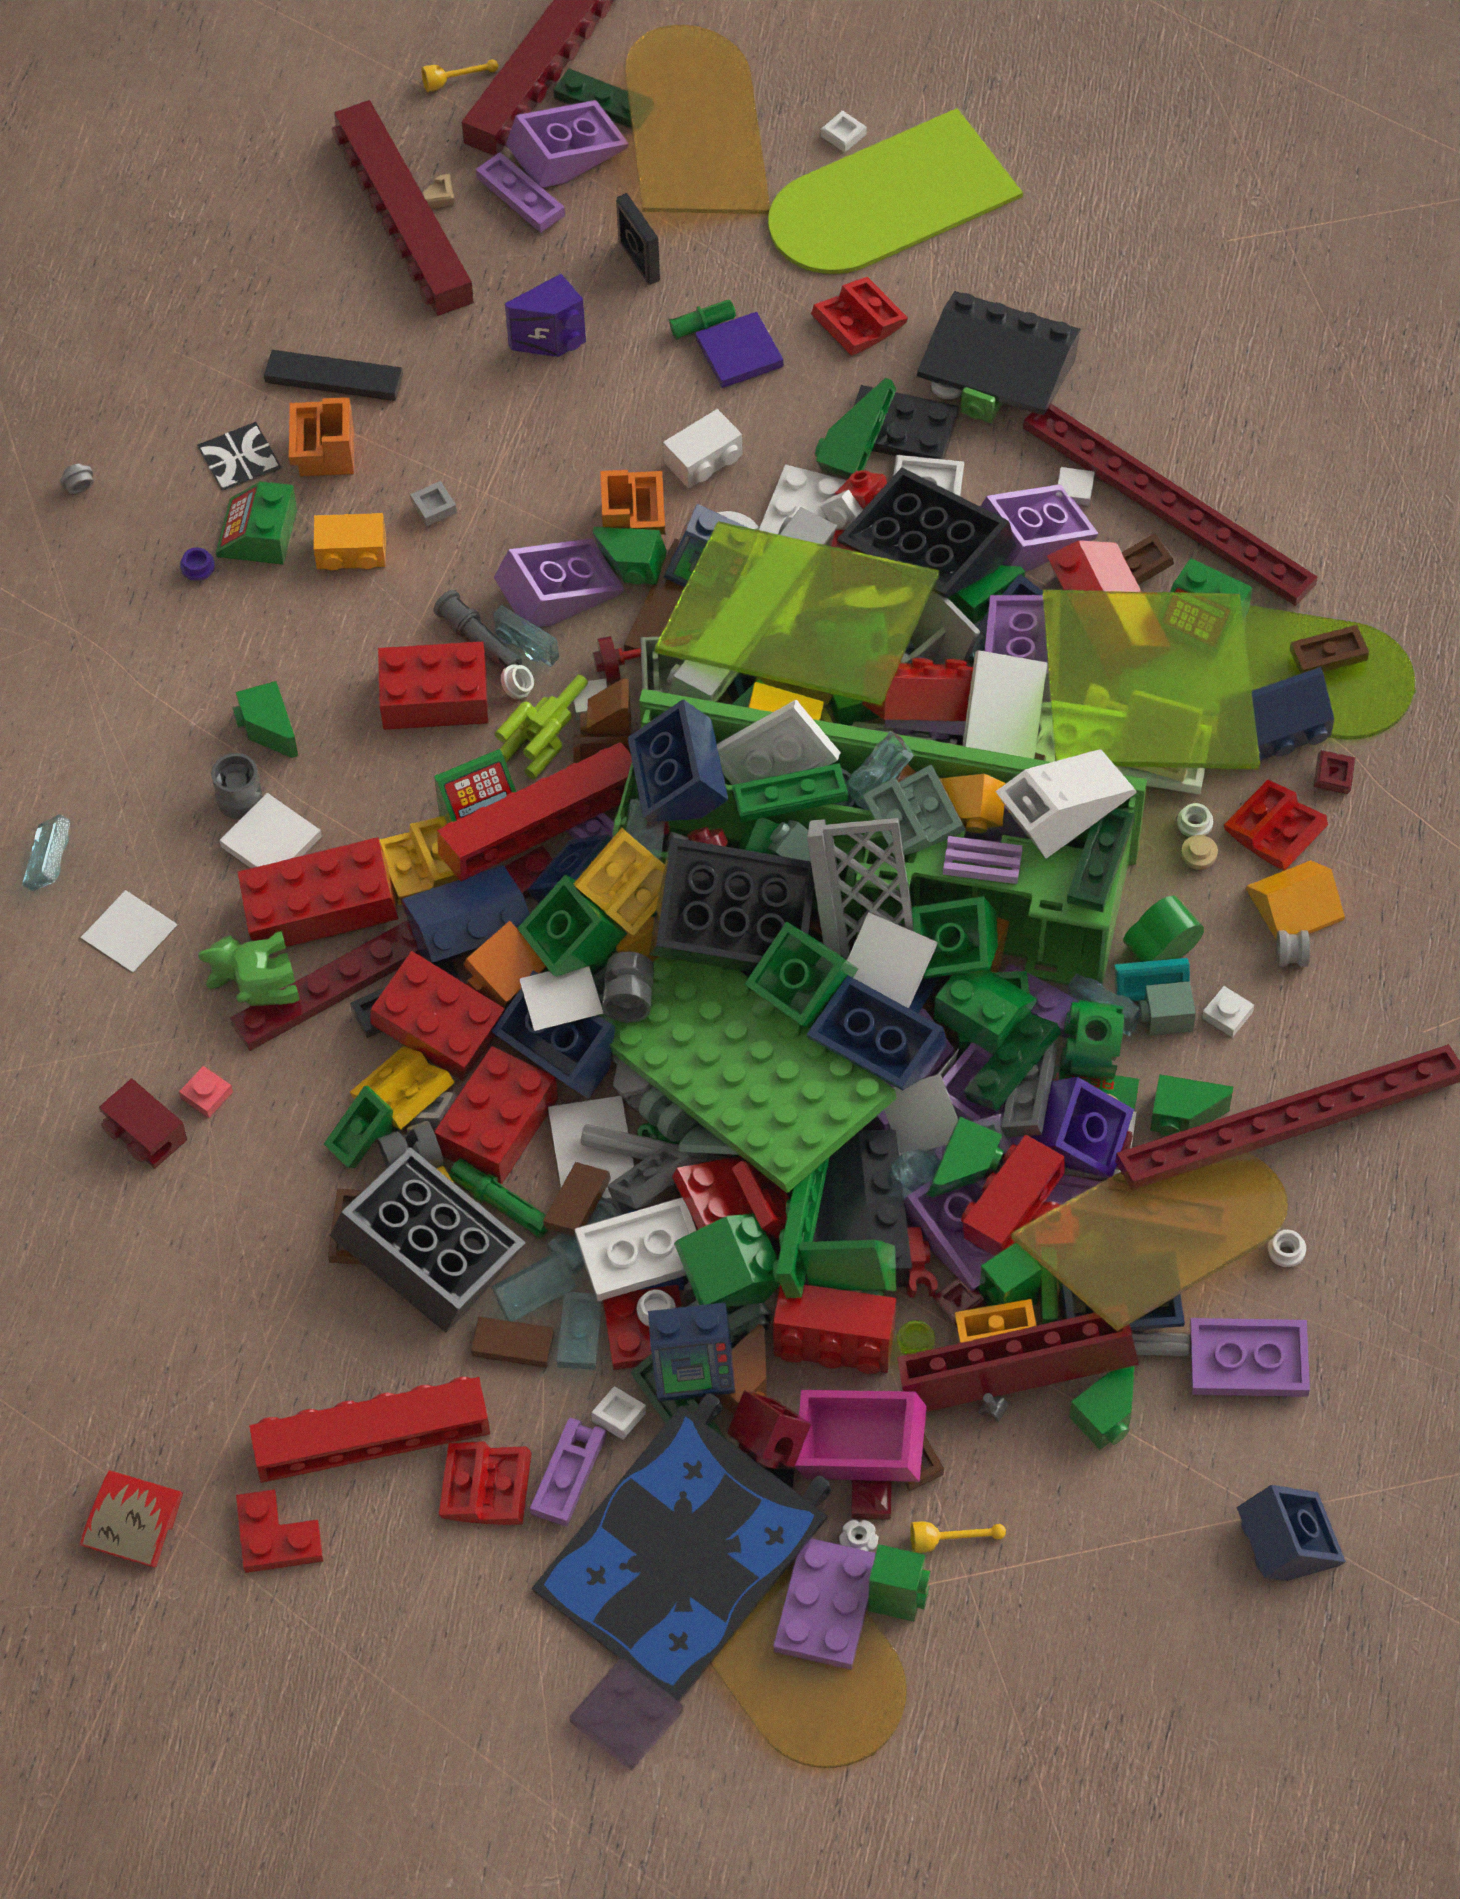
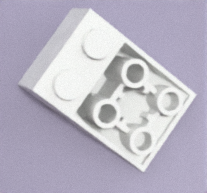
M1101 749L1025 769L995 791L1013 819L1046 859L1137 793Z

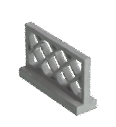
M899 818L829 825L825 824V819L810 821L807 840L824 945L847 960L851 952L849 941L857 932H860L868 912L913 931L912 908ZM891 830L893 842L885 851L869 840L877 831ZM848 834L858 843L846 854L834 845L833 836ZM863 846L879 857L869 869L853 859ZM893 850L895 852V858H893L890 855L893 852ZM837 858L842 860L839 865H837ZM884 861L894 867L898 873L890 885L874 874ZM846 865H849L863 875L853 888L839 878V873ZM868 880L884 890L874 903L858 893ZM898 884L900 887V892L895 889ZM842 891L847 894L844 898H842ZM889 895L902 903L903 909L895 918L879 908ZM852 898L868 909L858 921L854 920L844 911V907ZM903 918L905 921V926L902 923H900V921ZM847 925L852 927L849 932L847 931Z

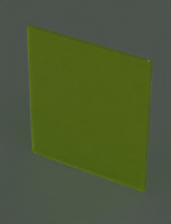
M718 521L655 645V653L882 705L935 582L939 578V570Z
M1043 590L1055 761L1101 749L1115 766L1260 768L1240 594Z

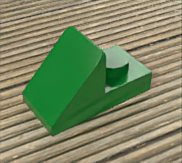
M364 1086L326 1139L324 1145L347 1168H356L376 1139L392 1133L393 1109L369 1086Z

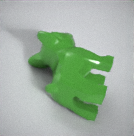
M282 931L274 933L269 939L251 941L240 944L232 936H226L210 945V949L201 951L198 954L199 959L203 962H208L212 970L206 982L207 988H218L232 979L238 985L240 993L236 999L240 1003L247 1002L251 1006L295 1003L300 1000L296 985L279 990L295 982L288 954L284 953L276 958H268L269 954L286 948Z

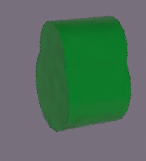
M1174 895L1167 896L1153 904L1143 913L1140 919L1126 932L1123 943L1140 962L1179 959L1196 946L1202 938L1204 927L1178 897Z

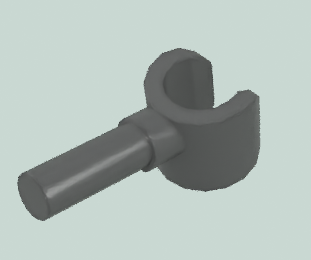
M987 1393L983 1397L984 1403L978 1413L981 1415L989 1413L995 1418V1422L998 1423L1009 1406L1008 1402L1001 1396L993 1397L990 1393Z

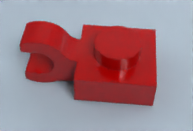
M907 1227L912 1270L908 1277L907 1293L910 1298H914L917 1292L916 1284L922 1283L928 1287L929 1296L933 1297L937 1290L938 1282L935 1275L925 1269V1264L930 1262L929 1242L923 1241L921 1227Z

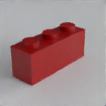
M1026 1134L1018 1145L1012 1144L1004 1156L1002 1168L997 1174L994 1172L990 1174L982 1188L983 1194L976 1203L972 1201L966 1207L961 1218L964 1239L994 1256L1016 1243L1065 1174L1064 1156Z

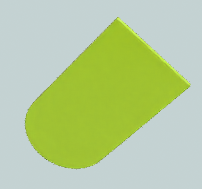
M956 108L805 174L787 184L777 194L770 207L768 217L769 233L775 248L787 260L803 269L823 274L850 273L868 267L1023 197V192L976 133L975 129L969 124L959 109Z

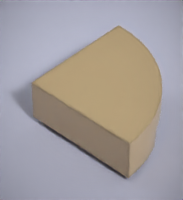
M450 173L435 178V182L422 192L431 209L455 206Z

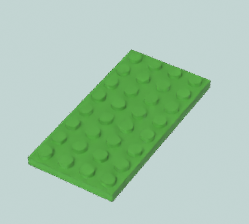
M658 957L653 961L655 969L654 981L651 986L652 1003L649 1016L638 1022L625 1023L616 1021L605 1013L599 1015L615 1026L614 1041L610 1046L612 1053L786 1193L792 1190L897 1099L895 1089L882 1079L807 1038L810 1028L800 1025L747 987L745 983L749 977L740 970Z

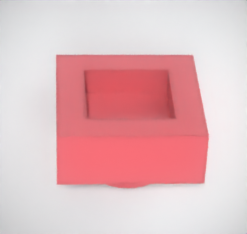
M204 1066L179 1091L180 1098L208 1118L233 1093L232 1086Z

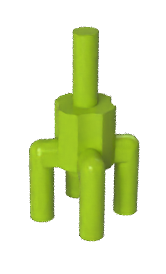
M578 674L557 698L554 696L543 697L535 707L529 702H522L494 733L495 737L504 743L500 750L505 762L528 739L531 742L523 750V753L533 761L524 772L533 780L539 776L562 749V742L557 735L571 720L572 716L571 712L567 709L568 706L588 685V681L584 676Z

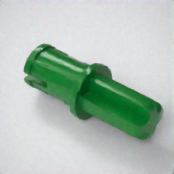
M727 299L702 309L700 306H697L696 311L669 319V325L674 338L678 340L683 336L735 318L736 310L732 301Z

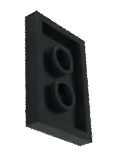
M861 385L854 406L874 387ZM895 392L872 451L892 456L902 455L944 460L958 418L959 406Z

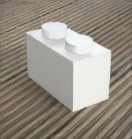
M716 409L663 442L664 463L689 489L698 482L706 481L713 473L724 466L732 465L743 455L742 434Z

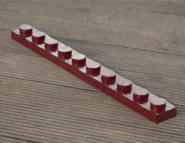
M1050 404L1045 415L1031 412L1024 419L1023 429L1086 470L1095 471V476L1292 605L1296 606L1316 586L1318 576L1053 404Z
M542 845L504 867L522 892L524 899L531 896L527 889L553 859ZM408 920L288 985H296L300 998L297 1002L281 1005L250 1006L230 1017L231 1025L248 1050L252 1051L398 970L411 951L421 956Z
M1448 1044L1117 1152L1115 1163L1131 1190H1135L1459 1083L1460 1060Z

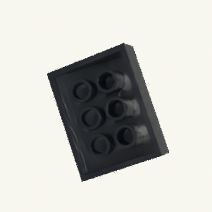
M954 291L943 308L916 377L962 391L965 387L993 396L995 401L1045 415L1075 363L1081 329L1070 326L1062 321H1053L1040 317L1032 312L1013 309L1002 303L983 300L969 293Z
M903 467L899 469L838 537L840 544L944 598H948L996 571L1016 548L1013 532L1008 520Z
M671 837L654 918L649 955L753 972L786 922L808 934L814 893L811 861Z
M896 1130L859 1131L829 1158L813 1242L879 1240L895 1245L896 1287H905L912 1270ZM793 1189L786 1193L789 1199L792 1197ZM807 1274L804 1283L805 1285H809Z
M411 1147L341 1212L330 1234L332 1239L445 1333L474 1305L526 1243Z

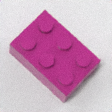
M801 1390L799 1416L811 1423L795 1468L806 1479H814L820 1475L827 1480L920 1482L927 1406L916 1392Z

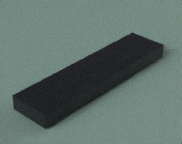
M273 349L271 350L264 373L265 383L396 401L403 377L402 367Z

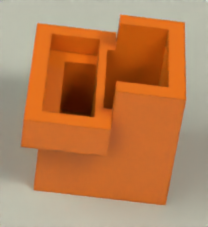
M349 397L322 398V402L290 403L289 462L290 466L298 465L300 476L354 474V426Z
M600 471L603 527L659 530L661 535H665L662 471Z
M511 921L507 922L466 958L463 964L473 975L466 985L505 1009L521 989L520 978L530 976L533 970L538 974L544 973L547 970L545 964Z

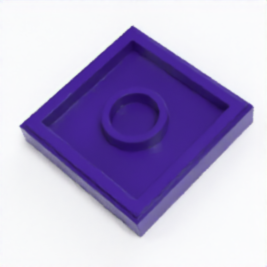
M757 312L696 332V341L722 388L784 367L783 358Z

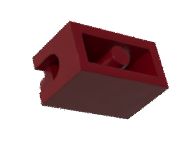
M133 1078L99 1106L100 1112L106 1117L101 1123L103 1130L114 1140L120 1138L127 1144L126 1147L129 1153L137 1161L143 1162L145 1160L154 1169L187 1141L183 1122Z
M744 1390L727 1433L739 1441V1449L756 1455L755 1460L775 1469L778 1468L779 1462L794 1468L811 1423L776 1399Z

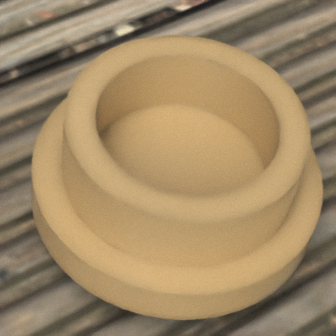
M1204 835L1189 837L1184 841L1181 850L1183 860L1190 868L1195 870H1203L1211 866L1216 861L1218 854L1216 843Z

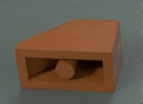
M621 679L588 698L587 713H581L580 716L581 734H631L629 679Z
M760 1324L732 1349L736 1393L714 1395L733 1415L744 1390L767 1396L765 1328Z

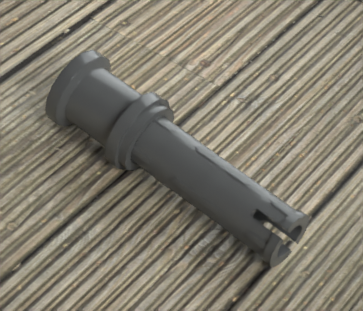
M456 590L445 592L436 601L433 609L434 613L438 617H444L453 626V631L457 635L466 636L472 642L484 641L485 655L502 671L504 668L514 665V663L517 665L522 664V659L514 654L480 621L479 612L474 608H469L460 600V594Z

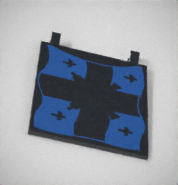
M710 1393L706 1394L701 1400L694 1414L680 1406L531 1588L536 1594L677 1704L680 1703L826 1521L827 1515L817 1507L832 1491L829 1481L819 1475L813 1479L802 1497L710 1428L708 1424L722 1411L720 1400Z

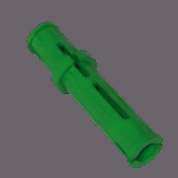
M463 1158L458 1159L452 1166L451 1173H449L450 1178L473 1193L474 1199L480 1203L485 1201L492 1205L498 1211L528 1229L539 1239L548 1232L549 1229H546L543 1223L546 1214L503 1187V1185L497 1182L498 1178L492 1174L486 1175Z

